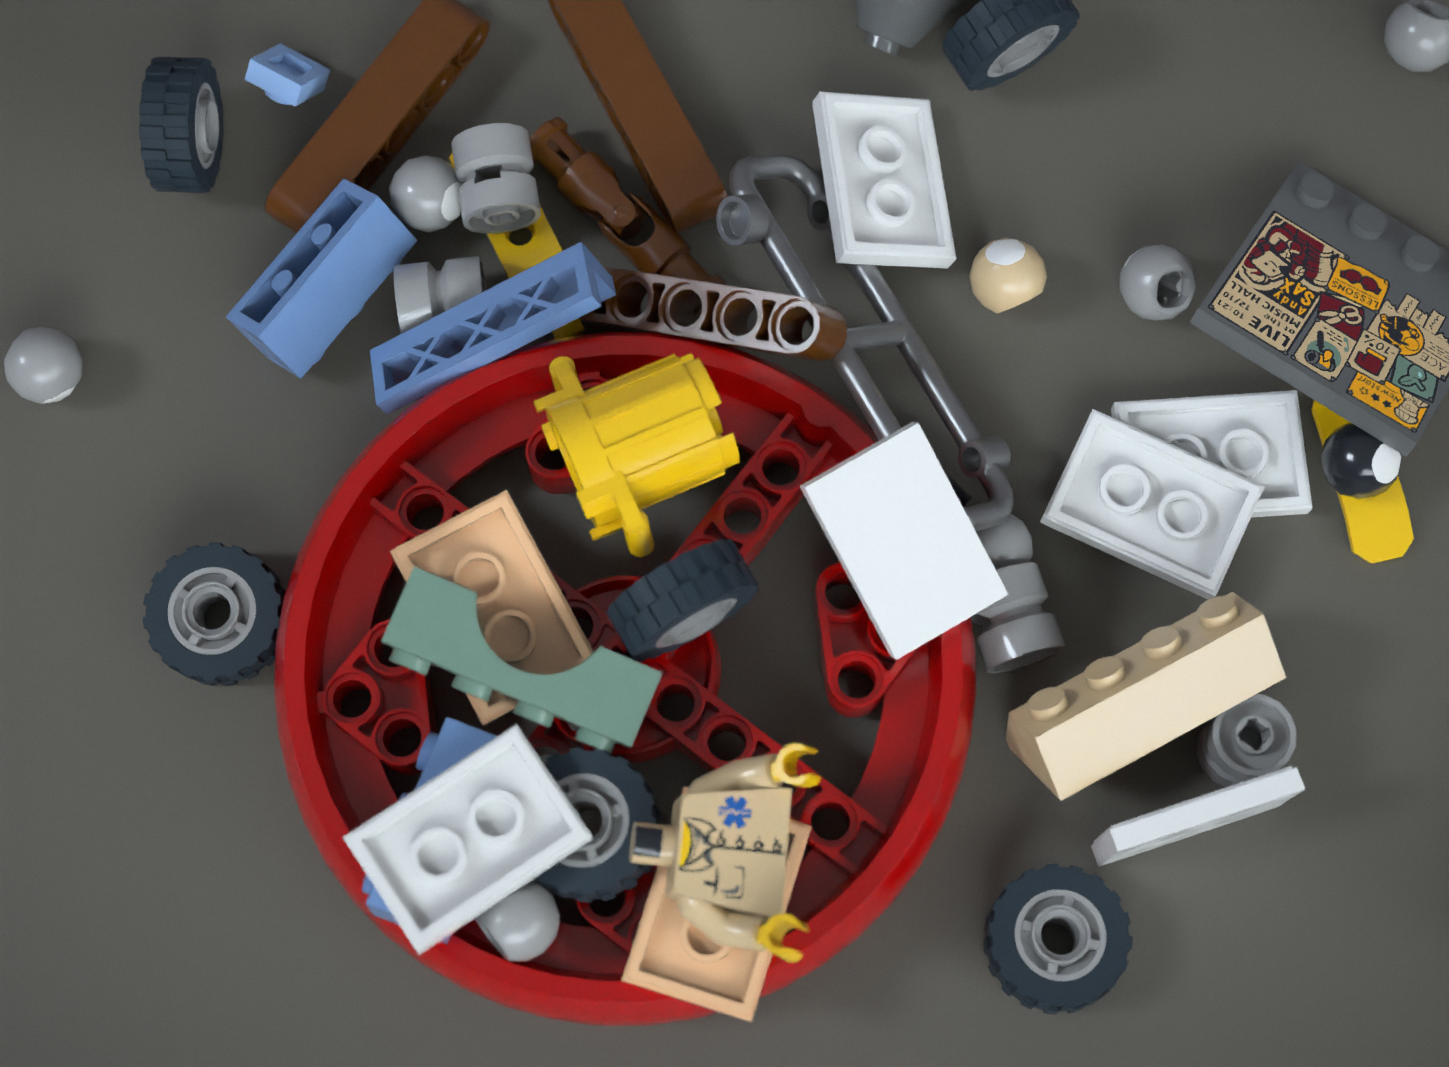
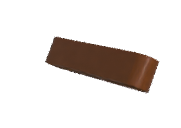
M423 0L275 183L266 199L265 212L297 234L343 178L368 191L478 54L488 37L490 22L458 0Z
M548 0L561 31L664 220L680 234L715 217L721 201L728 197L725 188L622 0Z
M605 266L603 267L613 278L616 295L601 302V307L577 318L602 326L638 332L675 335L734 348L812 361H827L835 357L841 351L847 339V324L844 316L836 308L807 298ZM648 293V304L642 313L641 303L643 297ZM701 300L702 312L699 319L694 322V310ZM756 308L757 321L755 327L748 332L747 320L750 313ZM812 316L814 329L808 340L804 342L802 329L808 318Z

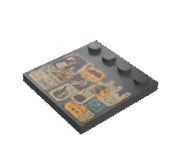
M1298 161L1206 295L1189 323L1407 457L1418 443L1449 389V251Z

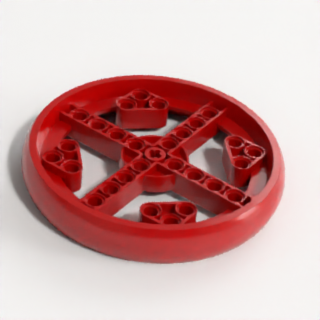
M603 332L563 337L519 348L478 369L452 379L404 410L368 443L342 474L318 511L297 555L284 595L276 638L274 696L277 731L284 764L303 822L333 875L352 901L384 935L425 967L457 986L502 1006L552 1020L596 1026H647L693 1020L719 1013L622 981L658 865H653L648 874L644 873L637 880L639 884L630 891L623 890L626 894L625 904L616 915L601 917L592 912L589 906L590 902H579L576 900L581 915L592 928L559 922L556 938L544 953L528 961H508L484 934L475 919L454 931L448 944L439 941L419 955L400 925L374 916L366 905L369 894L362 892L366 872L343 837L399 801L390 785L383 764L401 775H415L423 772L416 769L421 747L430 732L437 733L430 668L425 676L403 666L387 667L381 662L382 653L387 646L381 640L391 619L379 622L374 627L373 625L384 588L396 564L390 551L429 531L413 527V519L421 509L437 507L443 510L444 515L438 525L469 510L468 507L449 493L487 463L523 444H526L525 455L533 481L541 490L550 494L577 492L566 466L559 470H548L539 464L542 456L551 450L541 427L542 424L549 422L546 410L537 412L534 401L556 392L549 370L550 364L554 359L562 356L572 359L583 391H586L672 354L680 358L693 353L694 359L699 358L722 403L715 406L723 428L722 437L733 433L737 446L752 453L753 456L669 561L703 544L712 543L720 539L725 541L731 539L749 567L804 497L800 488L802 484L873 445L879 439L874 431L854 412L820 387L778 364L730 346L654 332ZM785 463L796 471L797 478L786 485H775L767 480L764 476V471L770 465ZM742 510L753 513L760 523L750 533L737 534L727 527L725 521L733 512ZM840 562L830 565L820 574L816 582L814 596V613L826 695L832 708L837 713L848 718H860L869 715L883 700L881 721L873 752L852 798H849L822 776L816 786L811 788L797 786L795 793L791 796V820L812 826L811 820L816 813L824 809H834L845 817L848 830L840 839L832 841L819 837L814 832L813 827H811L806 848L810 852L801 860L785 914L794 916L809 927V931L793 928L788 930L782 939L783 948L796 950L803 957L798 962L790 963L772 954L759 998L783 989L824 965L861 936L895 901L923 863L945 823L962 779L972 738L977 679L976 646L971 617L896 660L890 656L885 645L879 640L876 628L861 601L854 608L848 610L837 609L827 601L825 594L833 586L843 584L854 588ZM551 571L575 618H583L593 625V631L587 639L593 651L602 646L630 658L629 652L607 616V611L610 604L624 590L631 587L642 577L612 576L590 582L576 590ZM709 630L695 640L671 652H666L653 659L649 658L639 661L641 664L662 672V676L632 746L624 747L616 743L610 755L615 758L620 756L629 763H639L661 757L678 749L709 773L731 762L715 758L709 750L708 746L711 739L719 733L733 732L744 741L745 749L743 753L734 760L768 754L778 755L784 747L717 697L721 678V659L714 632ZM860 671L870 678L873 691L868 696L860 699L851 698L841 691L838 679L846 672ZM358 689L371 693V704L364 714L355 718L342 715L341 703L346 695ZM674 693L683 694L694 703L691 715L679 722L669 721L658 712L661 701L666 696ZM554 717L550 728L538 724L527 738L538 757L554 755L556 753L563 755L569 753L570 749L581 747L585 751L595 750V748L575 740L577 732L571 729L569 723ZM404 728L419 730L422 735L421 743L413 754L406 757H396L391 754L390 741L395 733ZM798 759L795 769L799 777L808 774L820 776Z

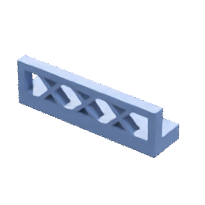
M579 242L371 349L370 357L376 405L387 415L427 395L440 385L478 369L601 307V302L616 295L612 276L582 242Z

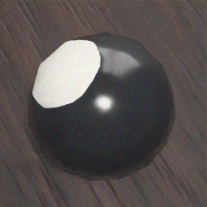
M1350 422L1336 428L1325 440L1321 452V466L1327 483L1340 495L1356 499L1371 498L1387 491L1397 480L1401 467V453Z

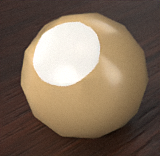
M1005 237L991 241L979 251L974 258L969 278L972 293L982 306L995 313H1000L1041 294L1047 280L1044 259L1033 246L1018 239Z

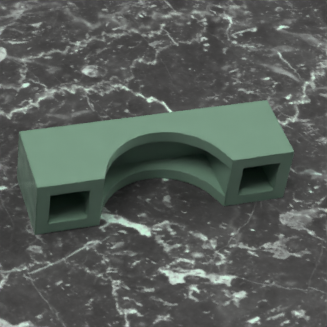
M416 566L413 567L381 640L383 644L394 648L389 659L390 661L425 676L431 665L453 673L456 676L451 687L486 702L489 701L492 692L495 691L518 701L513 711L514 714L547 728H550L554 717L579 727L574 738L575 740L593 748L607 750L609 754L612 753L616 743L624 747L632 746L662 676V672L602 646L597 648L578 666L561 673L541 675L518 670L501 660L485 641L478 624L476 592Z

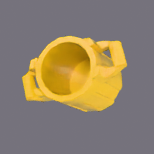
M693 353L680 358L672 354L586 391H583L572 359L563 356L558 357L551 362L549 367L556 392L534 401L537 412L546 410L549 422L541 425L551 451L560 450L577 490L576 494L586 518L591 519L595 526L594 529L588 531L592 540H598L623 529L629 551L637 557L647 556L653 551L655 545L648 518L640 510L725 475V468L740 463L739 452L733 433L724 437L721 435L723 428L715 406L722 404L701 360L699 358L694 359Z

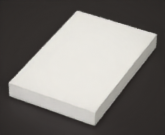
M819 92L812 105L836 263L948 269L956 260V253L930 100Z
M1297 390L1113 403L1111 407L1112 418L1265 486L1251 518L1308 514L1311 511L1312 501Z
M1092 409L1040 523L1209 600L1216 597L1265 486Z
M909 423L800 486L892 658L899 659L1008 595L919 423Z
M516 724L343 838L420 955L591 841L592 835Z
M1292 766L1111 825L1093 841L1094 844L1091 845L1098 867L1277 808L1305 790L1297 767L1292 768Z

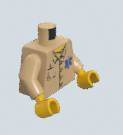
M792 743L785 746L778 755L768 754L734 760L693 780L688 793L681 795L673 804L671 825L634 822L630 841V863L667 866L665 897L678 901L681 916L715 943L761 952L768 949L769 952L787 962H798L803 955L796 950L783 948L782 939L788 930L798 928L802 931H809V927L794 916L782 914L792 789L778 787H781L784 781L788 784L805 788L816 786L821 776L808 774L799 777L795 768L798 759L802 755L817 754L818 750L807 745Z

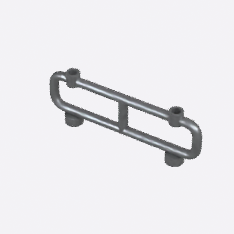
M753 155L740 159L730 171V190L733 196L724 198L717 210L716 224L720 236L727 244L732 246L760 242L792 295L827 305L753 181L783 178L794 183L809 202L807 216L810 224L817 230H826L833 241L823 179L807 163L791 155ZM847 264L882 323L847 328L845 344L841 351L831 358L832 363L880 441L901 429V426L856 352L897 346L958 445L957 459L961 471L967 477L978 478L986 491L988 502L963 508L974 530L978 531L997 526L1008 519L1014 504L1013 490L1003 472L1009 466L1011 458L1007 443L998 436L981 437L877 266ZM811 316L807 321L811 328L814 329V320Z

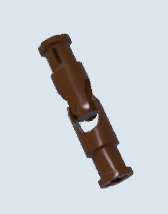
M555 117L545 122L531 135L529 139L533 163L538 162L558 182V191L576 209L599 220L598 224L602 234L639 272L726 285V281L720 275H710L691 256V246L648 203L631 192L627 193L629 197L624 195L615 171L596 152H587L567 132L568 124L562 118ZM557 152H560L569 162H565ZM645 214L654 222L655 230L650 239L643 244L631 246L621 241L625 238L634 237L639 233ZM701 300L695 307L693 319L701 315Z

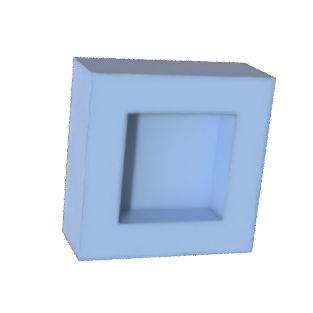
M280 43L250 59L245 80L263 89L265 94L273 101L296 107L325 90L330 69Z

